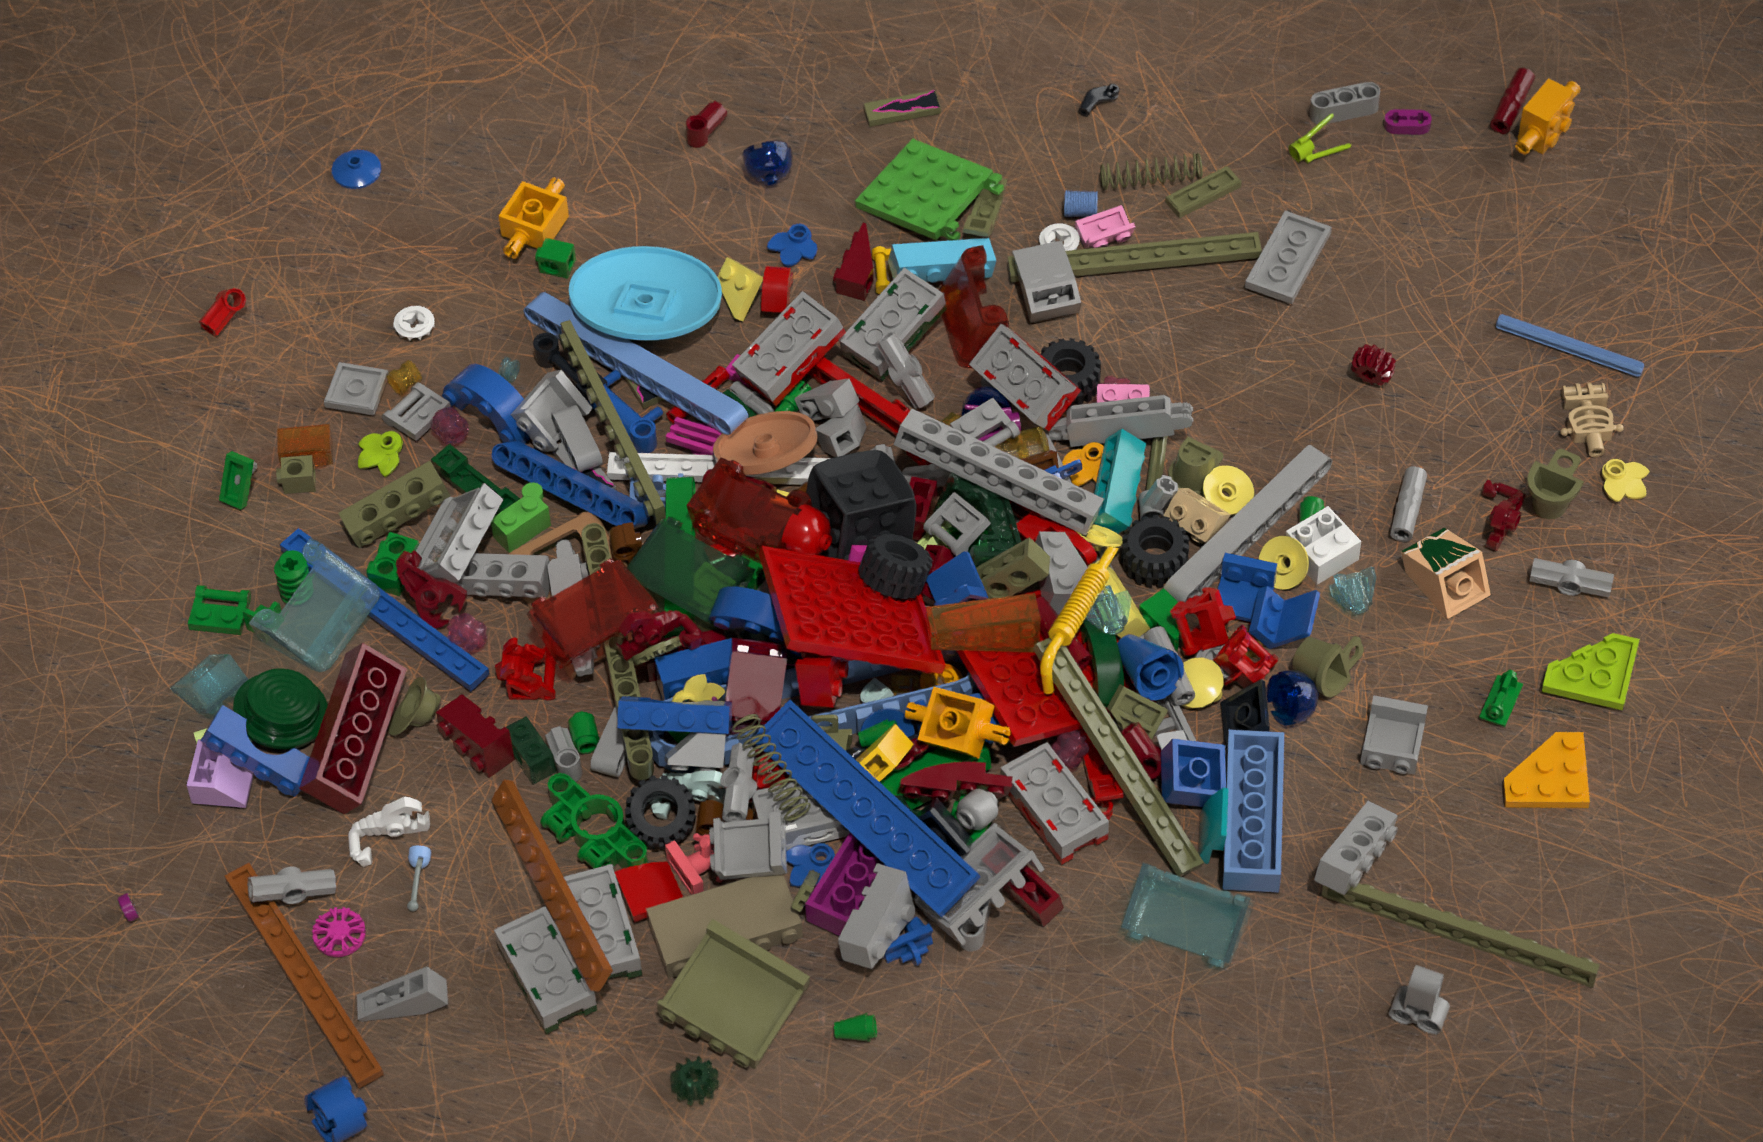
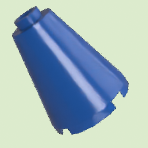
M1133 634L1126 635L1118 641L1122 665L1136 691L1141 696L1156 701L1167 697L1177 688L1175 686L1179 678L1182 679L1184 675V664L1180 656L1170 649Z

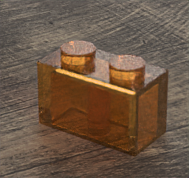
M323 424L277 429V449L280 466L281 457L307 455L313 456L314 465L317 467L333 464V439L330 425Z

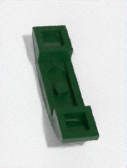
M450 444L431 459L434 467L461 494L481 488L483 483L497 493L503 501L495 516L520 499L506 487L500 489L469 465L468 458Z
M1085 619L1080 627L1083 643H1088L1089 652L1092 656L1091 661L1095 674V681L1092 685L1093 690L1104 707H1108L1119 685L1124 686L1123 667L1118 643L1110 624L1106 620Z

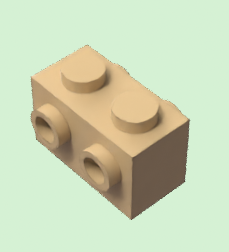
M1178 488L1164 516L1170 518L1171 522L1177 521L1179 528L1183 527L1192 534L1191 538L1201 544L1207 543L1226 525L1231 515L1189 488Z

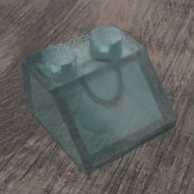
M210 654L170 687V689L196 712L213 714L224 705L222 702L227 697H234L242 684L249 679L230 654Z

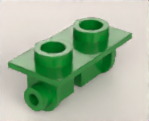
M1507 670L1502 676L1497 675L1479 718L1503 727L1506 726L1523 687V683L1517 682L1518 678L1515 671Z

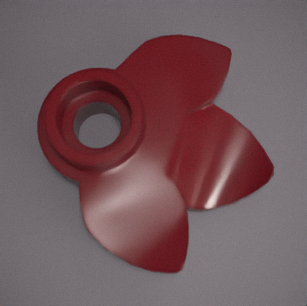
M918 737L911 739L914 745L893 770L899 771L908 766L914 759L924 755L929 747L928 743L917 740Z

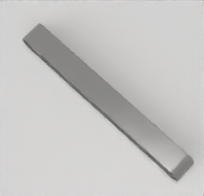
M1312 445L1305 447L1167 581L1164 589L1178 602H1186L1195 595L1201 596L1203 588L1210 587L1221 577L1224 554L1230 553L1242 556L1328 472L1332 465V459Z

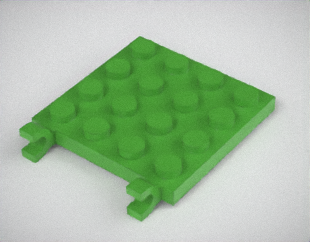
M912 139L855 200V204L858 209L934 240L943 236L951 241L959 240L961 234L955 231L959 227V223L954 220L984 188L999 195L1004 190V186L998 184L1002 179V175L993 173V170Z

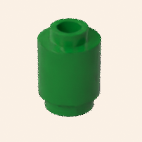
M584 711L577 712L568 720L571 739L579 753H592L595 751L600 740L595 717Z

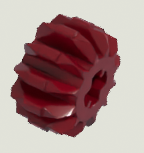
M1364 344L1363 347H1359L1352 357L1351 370L1355 372V376L1363 379V382H1369L1371 385L1376 383L1382 386L1384 383H1388L1395 372L1396 360L1392 358V353L1384 351V348H1378L1375 344L1372 347Z

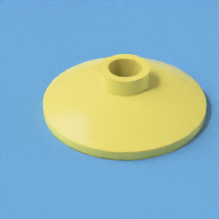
M1219 466L1214 468L1205 477L1203 495L1205 499L1231 515H1236L1254 498V487L1250 478L1242 470L1233 466ZM1222 491H1226L1229 497L1225 496Z
M1095 524L1092 525L1086 536L1077 532L1093 546L1095 551H1101L1102 547H1118L1123 543V538L1119 534Z
M1289 536L1272 538L1263 546L1259 555V560L1278 563L1274 588H1294L1304 580L1308 572V554L1304 546L1295 538ZM1287 557L1290 559L1289 567L1285 565V559Z

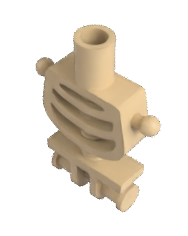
M1590 382L1586 383V388H1581L1579 383L1573 387L1562 386L1564 410H1573L1569 413L1567 428H1562L1560 431L1561 435L1567 436L1570 434L1574 443L1587 442L1588 452L1591 457L1602 456L1605 453L1603 441L1611 440L1613 430L1622 432L1624 429L1622 424L1613 425V413L1610 409L1606 408L1608 394L1605 393V384L1592 385Z

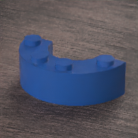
M470 364L444 387L442 397L450 402V406L454 405L461 411L469 404L477 407L483 415L488 416L498 430L500 439L504 443L516 440L526 444L531 439L526 432L517 426L516 420L511 415L524 398L507 380L495 371L483 365Z
M733 586L723 587L719 590L708 618L714 621L715 626L725 630L729 628H744L753 634H765L775 643L785 644L770 594L754 589ZM787 649L790 657L796 660H803L804 657H801V652Z

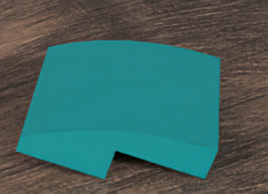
M1222 788L1214 793L1204 804L1200 813L1198 854L1204 864H1209L1212 850H1224L1227 837L1229 788Z

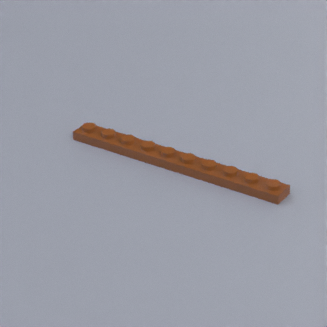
M504 779L491 801L591 991H600L613 970L513 781Z
M250 863L226 874L225 880L358 1089L383 1076V1069L274 900L258 902L249 900L248 877L258 876Z

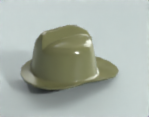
M418 677L410 685L405 698L390 720L388 729L390 735L396 736L400 734L408 725H425L435 715L441 697L427 687L424 677Z

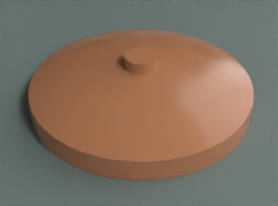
M791 411L769 412L747 418L730 435L722 433L714 443L713 453L717 465L726 472L739 475L763 474L782 469L802 459L814 448L818 435L813 420L804 414Z

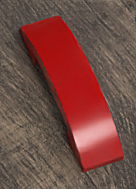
M1083 728L1078 729L1077 735L1082 759L1095 801L1123 798L1122 788Z

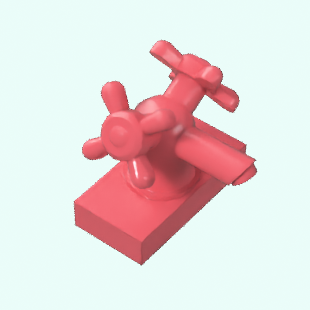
M695 833L693 835V839L699 843L694 845V850L697 852L689 856H685L675 840L665 845L666 860L690 895L704 891L703 880L699 875L711 869L710 855L714 854L712 848L714 849V844H711L710 835L708 834L701 836ZM718 876L716 878V881L719 883L723 881Z

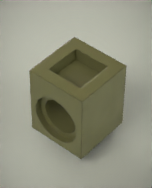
M313 456L281 457V468L276 469L277 483L283 486L284 494L316 492V470Z

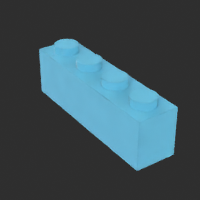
M989 238L892 244L888 259L893 279L903 268H906L925 282L990 278L993 275L997 261Z

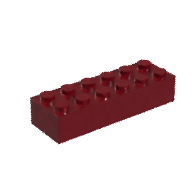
M364 643L359 644L345 654L299 787L300 790L343 814L362 804L407 668Z

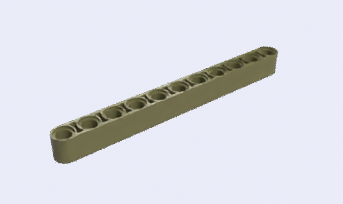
M591 523L582 529L583 551L588 567L589 580L618 714V701L622 696H641L633 659L626 660L618 650H614L617 649L616 642L622 645L625 638L628 642L629 640L628 635L624 637L619 631L624 621L606 532L600 524ZM621 729L631 776L638 780L648 779L654 773L653 752L648 730Z

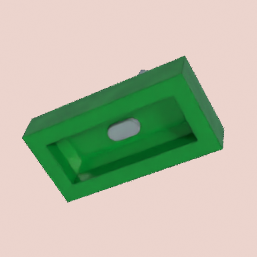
M233 451L226 454L219 501L240 510L247 506L251 476L258 468L254 460Z

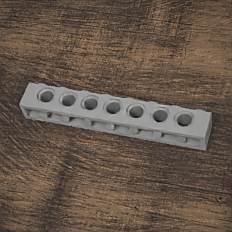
M914 409L910 410L900 425L894 442L895 446L1085 536L1095 522L1104 498Z

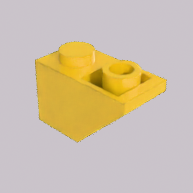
M894 724L867 748L856 761L880 782L899 764L914 744Z

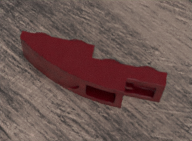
M983 762L945 763L921 769L902 778L897 787V794H904L905 797L911 799L922 796L930 797L932 800L938 798L940 802H946L953 799L956 790H960V793L967 795L974 789H982L986 792H991L996 798L1008 796L1012 788L1013 776L985 773L986 763Z

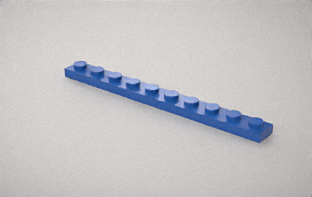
M298 528L280 544L282 552L294 550L302 553L307 559L309 572L469 691H472L490 675L489 668Z

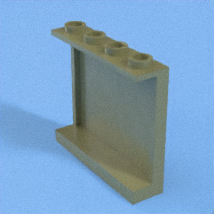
M712 919L706 927L705 936L663 1000L659 999L657 1002V1011L663 1020L670 1024H674V1022L684 1027V1031L693 1038L698 1039L700 1036L708 1041V1045L713 1050L719 1053L725 1051L730 1054L738 1065L744 1068L750 1066L756 1069L808 988L810 976Z

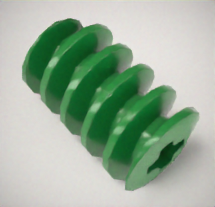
M285 551L274 566L280 597L287 605H301L307 602L314 592L307 559L299 551Z

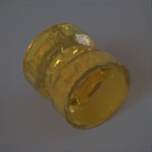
M410 360L402 363L399 369H393L386 374L390 386L399 395L405 393L409 386L422 382V376L418 368Z

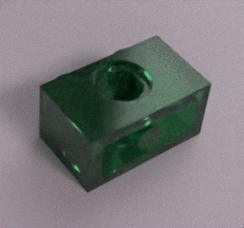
M527 716L506 726L510 731L514 759L532 785L556 773L553 753Z

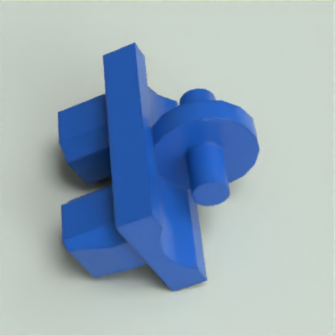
M914 917L905 926L907 933L894 940L885 951L883 957L887 963L899 958L902 963L911 960L915 966L922 963L920 955L927 953V946L933 944L931 935L933 929L930 924L924 925L919 917Z

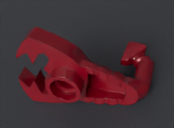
M1487 480L1482 487L1483 496L1495 498L1498 492L1510 497L1507 500L1501 501L1498 506L1495 505L1490 515V526L1494 527V532H1491L1489 539L1487 538L1486 547L1497 552L1508 530L1515 532L1522 515V512L1519 510L1524 503L1526 494L1500 482L1492 484L1491 480Z
M415 550L411 553L403 551L396 560L397 574L407 592L416 600V608L422 620L433 628L446 625L450 619H440L443 612L432 614L431 611L438 609L439 602L444 603L448 594H452L454 598L451 606L458 603L460 612L467 598V590L449 580L434 578L424 570H420L418 566L422 557Z
M669 610L668 612L662 611L661 613L657 612L654 614L650 612H634L624 619L619 628L624 637L631 631L633 640L629 643L625 638L622 645L616 642V648L621 656L628 660L658 643L662 636L668 634L669 631L671 632L674 628L683 626L689 634H684L682 639L688 648L693 650L700 647L702 631L686 614H682L680 611Z

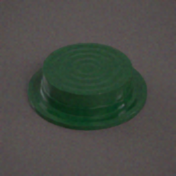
M284 668L267 670L250 678L238 689L233 701V711L246 719L248 737L256 743L276 749L298 748L314 741L317 738L328 706L321 690L308 677L297 671Z

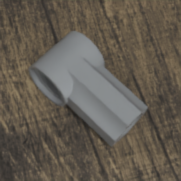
M1162 475L1160 479H1156L1149 490L1143 491L1139 495L1140 519L1145 516L1152 518L1153 515H1158V518L1163 519L1164 509L1178 491V484L1170 476Z
M560 726L552 728L545 735L557 767V772L567 774L577 782L582 777L583 772L579 753L575 749L568 728Z

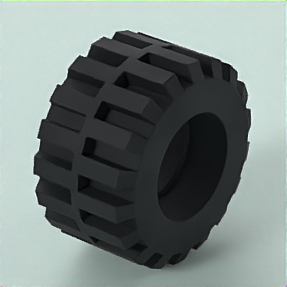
M1062 338L1057 343L1052 341L1049 343V347L1044 346L1041 349V355L1060 372L1073 371L1077 373L1065 375L1081 389V392L1070 406L1082 405L1084 401L1088 403L1092 400V396L1097 395V385L1100 384L1101 360H1099L1098 352H1094V347L1091 345L1086 346V342L1082 340L1076 342L1074 338H1070V340L1065 341Z
M1153 515L1152 518L1147 516L1141 517L1140 522L1135 520L1132 522V527H1127L1122 539V563L1124 572H1128V577L1131 580L1135 578L1136 583L1139 585L1145 583L1146 587L1152 588V585H1157L1158 588H1161L1188 561L1189 538L1186 535V530L1183 527L1179 528L1177 521L1171 522L1169 517L1164 516L1162 519L1158 518V515ZM1158 548L1164 550L1165 553L1153 555L1145 552V550Z
M882 533L872 536L869 540L858 571L860 572V577L864 579L863 581L873 590L892 598L908 599L915 598L916 595L921 594L933 561L929 552L924 550V547L915 541L900 535Z
M661 775V778L650 776V780L646 782L644 779L638 782L639 786L637 788L633 787L630 791L631 795L626 800L625 816L630 831L643 843L647 844L648 848L654 849V847H659L660 850H665L666 844L674 840L677 843L679 841L684 842L687 839V834L692 832L693 824L696 821L695 804L691 793L688 792V788L684 784L681 785L679 780L675 778L672 780L668 779L665 775ZM656 799H668L676 805V818L670 824L662 827L649 824L644 817L646 806Z

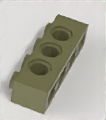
M428 461L338 514L358 548L372 543L383 534L395 530L399 525L411 518H416L434 505L442 503L451 495L431 461Z
M1029 537L976 567L988 595V598L978 605L1009 598L1016 593L1022 592L1026 587L1035 582L1045 579L1049 575L1050 556Z

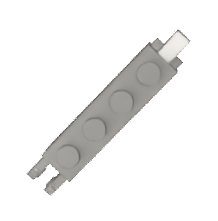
M1165 395L1074 405L1068 408L1067 417L1058 419L1048 432L1051 440H1069L1071 447L1085 446L1091 442L1105 443L1106 438L1120 429H1124L1138 439L1174 435V430L1190 428L1192 426L1193 418L1191 415L1193 407L1190 403L1185 402L1171 403V399Z
M562 539L556 545L557 558L552 559L547 567L560 650L563 652L565 660L574 665L579 677L594 673V659L598 658L597 648L601 647L598 632H594L593 625L597 624V618L594 608L590 609L589 602L593 601V594L590 585L586 584V579L589 578L587 563H582L579 555L572 549L573 547L569 540Z

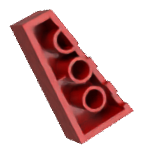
M801 652V657H804L803 660L798 659L795 663L801 705L833 708L836 698L842 694V680L848 676L849 660Z

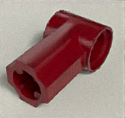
M717 101L710 102L698 115H692L686 120V141L688 145L700 148L707 144L708 136L727 117V110L724 109L721 103Z
M1133 722L1121 731V734L1150 779L1156 778L1161 772V748L1154 745L1139 722ZM1152 759L1157 765H1150L1145 760Z

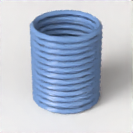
M1066 190L1064 217L1085 218L1097 214L1098 192Z

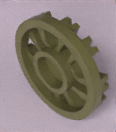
M677 636L645 649V651L633 656L632 659L637 666L659 655L666 654L682 644Z

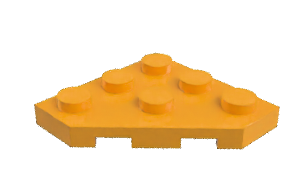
M1555 732L1510 772L1503 781L1505 808H1589L1590 799L1584 733Z

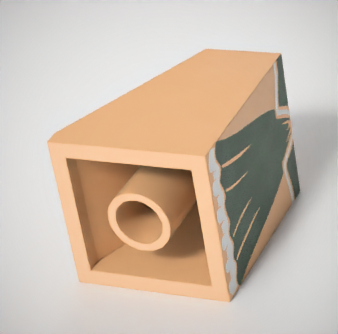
M1446 528L1440 529L1401 551L1406 574L1446 619L1453 617L1491 595L1482 551Z

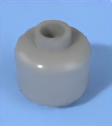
M974 789L957 804V818L967 829L982 830L998 816V801L991 792Z

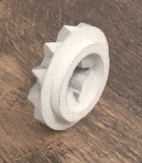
M1066 224L1050 225L1041 232L1039 237L1040 245L1055 242V237L1060 241H1064L1065 251L1077 250V246L1080 243L1078 232Z
M410 306L404 308L395 316V331L398 332L400 338L407 337L409 341L412 338L421 340L423 335L429 336L430 330L434 328V316L425 307ZM417 318L419 324H416L414 328H411L410 325H412Z

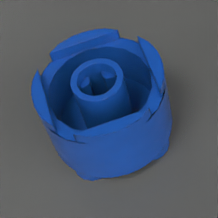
M345 1076L330 1081L304 1097L307 1112L312 1109L315 1118L311 1121L325 1142H342L367 1127L363 1116L367 1112L366 1105L360 1097L355 1098L351 1092V1085Z

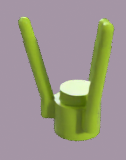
M1329 114L1306 135L1289 145V152L1295 161L1301 162L1305 160L1306 163H1309L1314 159L1351 148V144H1345L1312 154L1315 146L1310 138L1334 117L1333 114Z

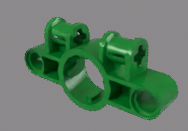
M557 773L550 777L547 784L550 802L553 806L544 813L540 824L556 834V839L559 842H565L573 836L575 843L580 847L577 858L581 862H586L593 869L610 864L613 867L618 864L624 869L648 863L645 844L625 827L623 810L615 799L600 794L590 795L567 774ZM594 814H606L614 822L617 821L614 827H610L606 833L599 835L588 834L585 829L581 830L579 828L584 819H588Z

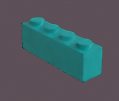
M1120 429L1105 440L1094 492L1095 495L1104 498V501L1093 524L1108 528L1117 534L1125 531L1132 523L1131 516L1133 506L1137 500L1136 491L1141 480L1140 472L1145 460L1144 452L1146 447L1145 442L1124 429Z

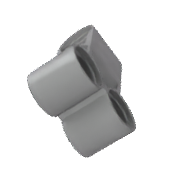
M1416 965L1409 985L1398 988L1389 1011V1016L1402 1024L1416 1023L1422 1031L1431 1034L1440 1033L1450 1008L1449 1003L1439 997L1444 974Z

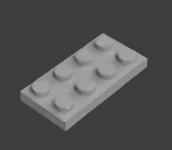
M1285 211L1246 279L1245 288L1292 304L1327 242L1332 227Z

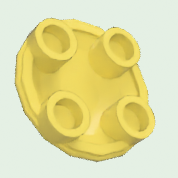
M1203 657L1192 658L1183 662L1185 672L1196 696L1192 701L1182 706L1186 709L1202 708L1219 701L1223 695L1222 688L1224 686V676L1220 667L1212 660Z

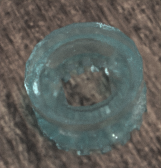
M505 357L500 364L502 367H499L501 370L498 373L504 379L507 378L508 382H514L519 373L520 362L518 360L511 361L509 357Z

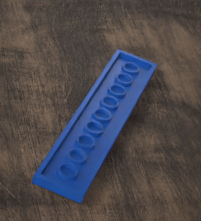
M791 700L764 725L766 728L765 734L771 736L770 743L776 744L775 752H779L782 755L780 761H785L787 763L786 769L792 771L791 778L796 779L797 783L885 866L905 871L909 888L941 918L981 878L968 863ZM761 728L754 736L762 734L764 731L763 728ZM763 736L762 739L756 743V745L759 746L761 744L767 743L769 741V738L767 736ZM768 745L763 751L765 753L772 752L774 746ZM773 754L770 758L773 761H778L779 755ZM778 763V765L783 769L784 764Z

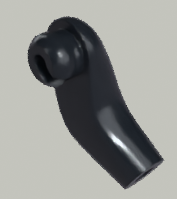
M1111 83L1088 90L1078 109L1079 114L1088 117L1095 105L1117 99L1120 92L1118 85Z

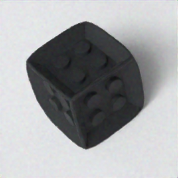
M880 450L856 452L827 459L813 466L808 477L805 504L818 509L829 520L832 542L830 547L821 553L823 556L848 560L852 545H868L872 536L882 533L900 535L912 540L916 519L914 493L898 466L885 452Z

